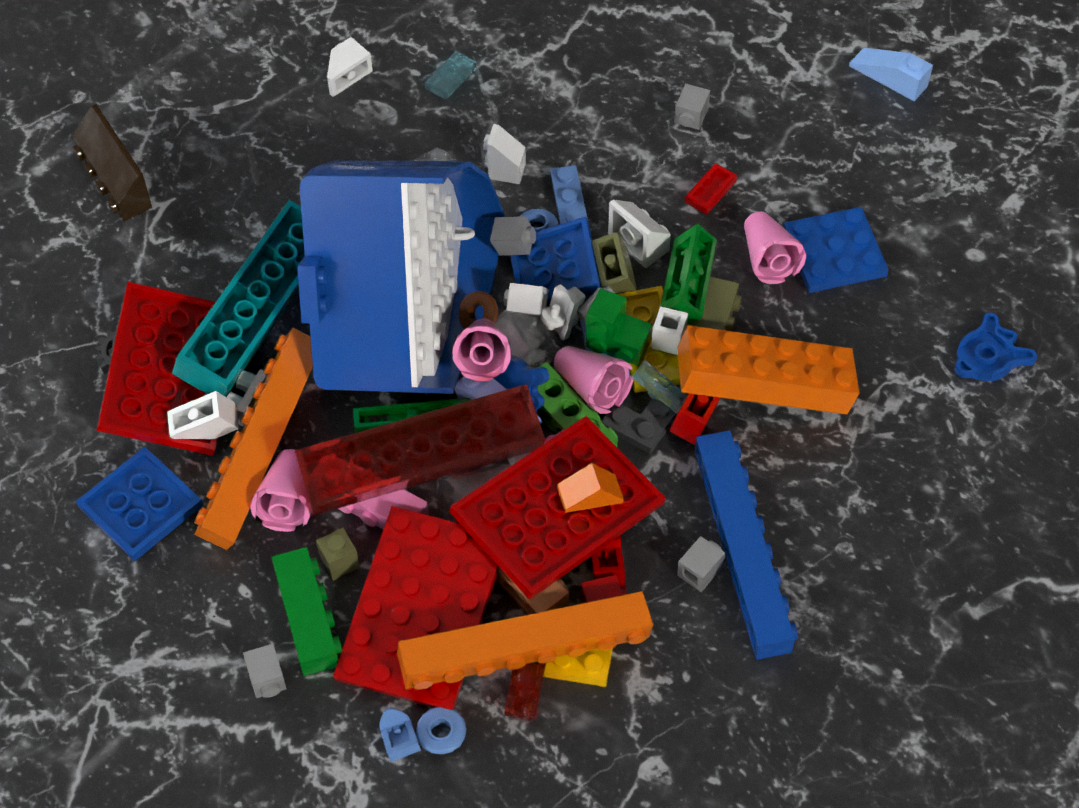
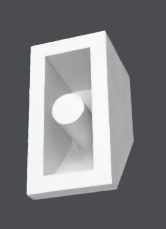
M352 37L331 49L327 80L329 93L332 97L373 71L371 53Z
M217 391L167 411L169 433L173 439H216L239 429L236 403Z

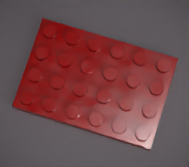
M127 281L96 431L213 456L217 438H171L167 411L207 395L173 375L172 371L176 357L213 307L214 301Z
M585 416L453 504L450 508V513L530 600L661 507L666 497ZM591 463L616 475L624 499L623 503L565 513L557 489L558 483Z
M391 506L333 674L335 681L432 708L441 707L454 710L464 678L455 683H447L446 681L433 683L432 686L421 690L415 688L406 689L397 651L398 641L482 624L499 566L460 523Z

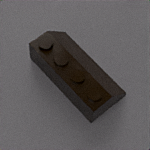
M97 104L91 106L73 133L76 143L73 146V150L79 161H85L84 167L89 177L96 178L95 184L102 196L107 195L108 199L106 200L112 213L118 212L124 222L151 209L152 204L143 173Z

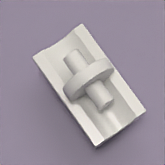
M560 284L554 288L549 307L542 310L541 321L548 330L554 329L557 331L563 341L569 338L572 327L578 323L579 316L577 310L580 305L584 304L585 294L576 287L567 290Z
M261 369L257 375L244 370L241 372L236 382V388L246 392L244 397L230 392L227 396L228 399L236 403L238 424L244 426L241 419L247 407H253L256 399L252 397L255 388L259 382L264 383L267 375Z

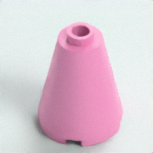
M755 212L747 217L744 222V229L752 269L758 279L767 284H780L785 282L784 278L790 274L793 276L798 274L806 260V252L801 242L765 212Z
M485 318L478 319L464 329L455 339L452 350L453 361L466 378L474 381H490L507 369L511 360V346L507 337L493 321Z
M565 346L555 355V370L594 411L600 414L610 413L612 411L608 409L614 404L619 407L629 394L633 383V377L629 375V369L632 370V366L623 359L572 346Z
M294 449L281 451L252 498L250 506L252 516L254 518L256 516L262 520V525L266 528L290 532L296 530L298 525L303 524L305 526L310 518L311 504L307 477V460L301 452Z

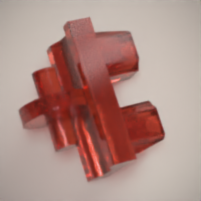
M526 664L520 669L512 670L504 711L505 716L524 721L536 720L545 664Z

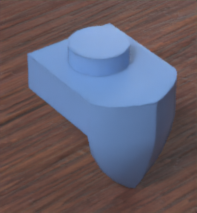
M387 707L381 716L379 726L390 761L393 762L421 751L414 726L408 715L401 710Z

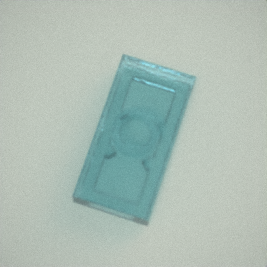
M455 51L425 82V88L447 99L477 68L476 61Z
M645 360L631 376L647 390V393L653 399L661 401L676 414L688 396Z

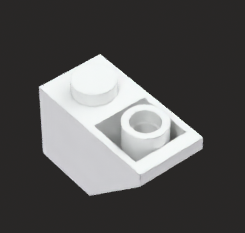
M493 124L490 135L486 134L483 149L487 150L484 167L488 168V175L492 180L520 184L526 165L525 146L501 126Z

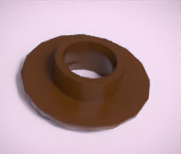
M474 291L466 295L461 301L458 318L464 329L477 320L475 311L480 305L484 310L483 318L489 319L496 324L498 307L495 299L490 294L484 291Z

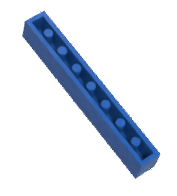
M731 430L697 436L695 443L696 459L755 658L758 660L792 653L794 642L798 640V632L795 623L790 622L787 615L790 611L787 596L781 595L779 589L781 577L778 568H773L771 563L773 559L772 547L770 542H765L763 537L765 527L762 517L757 516L755 511L757 507L755 493L753 490L749 491L748 489L749 475L747 467L745 465L741 466L739 460L741 458L740 444L738 441L733 440Z

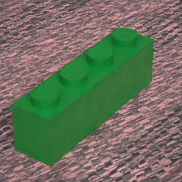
M307 547L272 556L303 676L335 668L338 663L337 655L341 654L342 647L339 636L332 637L330 628L335 627L331 609L325 610L323 606V601L328 600L324 583L317 584L315 576L320 574L316 557L310 558Z

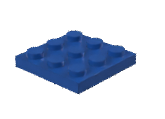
M862 207L784 223L783 228L801 242L806 252L805 264L801 268L800 273L808 293L887 277L889 269Z
M586 216L536 232V241L532 244L530 255H511L515 283L542 286L549 289L547 305H550L554 288L560 284L567 290L576 287L583 294L595 291L598 287H601L590 226Z
M143 447L75 501L78 508L134 562L203 506L202 499L146 447Z

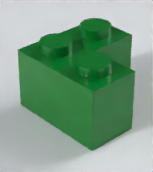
M600 288L586 313V347L591 348L596 353H604L639 366L652 341L653 324L626 315L627 298Z

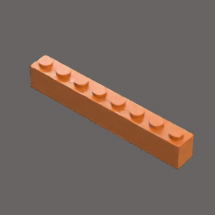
M292 328L286 336L280 335L274 347L278 351L275 359H269L263 371L267 375L264 383H258L252 395L256 399L253 407L248 406L242 416L241 422L244 423V427L241 432L237 431L231 440L229 447L233 448L230 457H224L219 466L218 472L222 475L218 483L214 481L208 490L206 497L210 501L206 508L202 507L194 521L198 525L194 535L225 550L236 541L250 509L252 498L265 476L313 368L311 337L295 328Z
M643 591L398 641L397 656L405 688L421 690L432 686L433 683L442 681L455 683L466 676L475 674L480 677L487 676L495 670L504 668L516 670L524 667L527 663L537 661L541 664L549 663L555 660L556 657L565 655L577 657L589 650L598 648L601 651H606L614 648L617 644L627 642L629 644H639L649 638L653 622Z

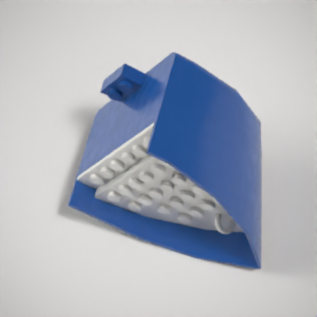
M334 160L312 168L300 182L305 257L299 263L297 269L301 322L310 323L313 375L316 385L326 390L453 394L462 374L454 363L452 354L455 339L464 330L458 318L461 301L466 295L474 291H484L490 295L492 294L499 257L490 238L495 217H505V213L489 175L470 161ZM481 305L475 311L477 320L482 319L484 315Z

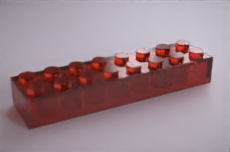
M526 384L295 450V456L312 515H317L532 452L544 444L545 437Z

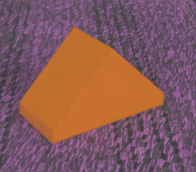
M593 463L557 485L565 513L621 504L624 501L616 475Z

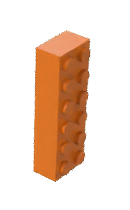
M687 325L677 347L681 392L846 415L860 394L852 348Z

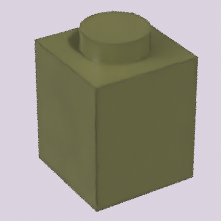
M344 528L316 540L319 557L332 581L360 568L357 551Z

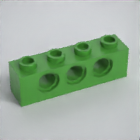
M548 362L539 366L547 368L549 380L538 386V392L544 397L545 402L538 409L537 415L556 435L587 416L617 447L618 437L615 431L610 427L607 428L600 421L598 413L591 407L588 408L580 395L573 388L569 387L565 379Z

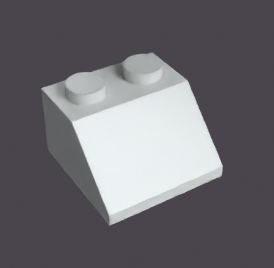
M620 200L609 202L608 235L618 232L628 248L629 255L643 267L647 268L669 251L671 234L665 226L659 225L654 221L646 210L640 209L633 202Z

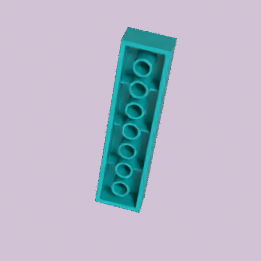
M288 200L176 357L172 371L173 375L206 394L217 391L225 397L228 395L241 372L245 370L299 291L297 266L305 257L300 205L291 200Z

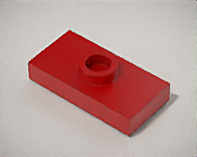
M715 163L685 196V203L707 215L737 182L738 175Z

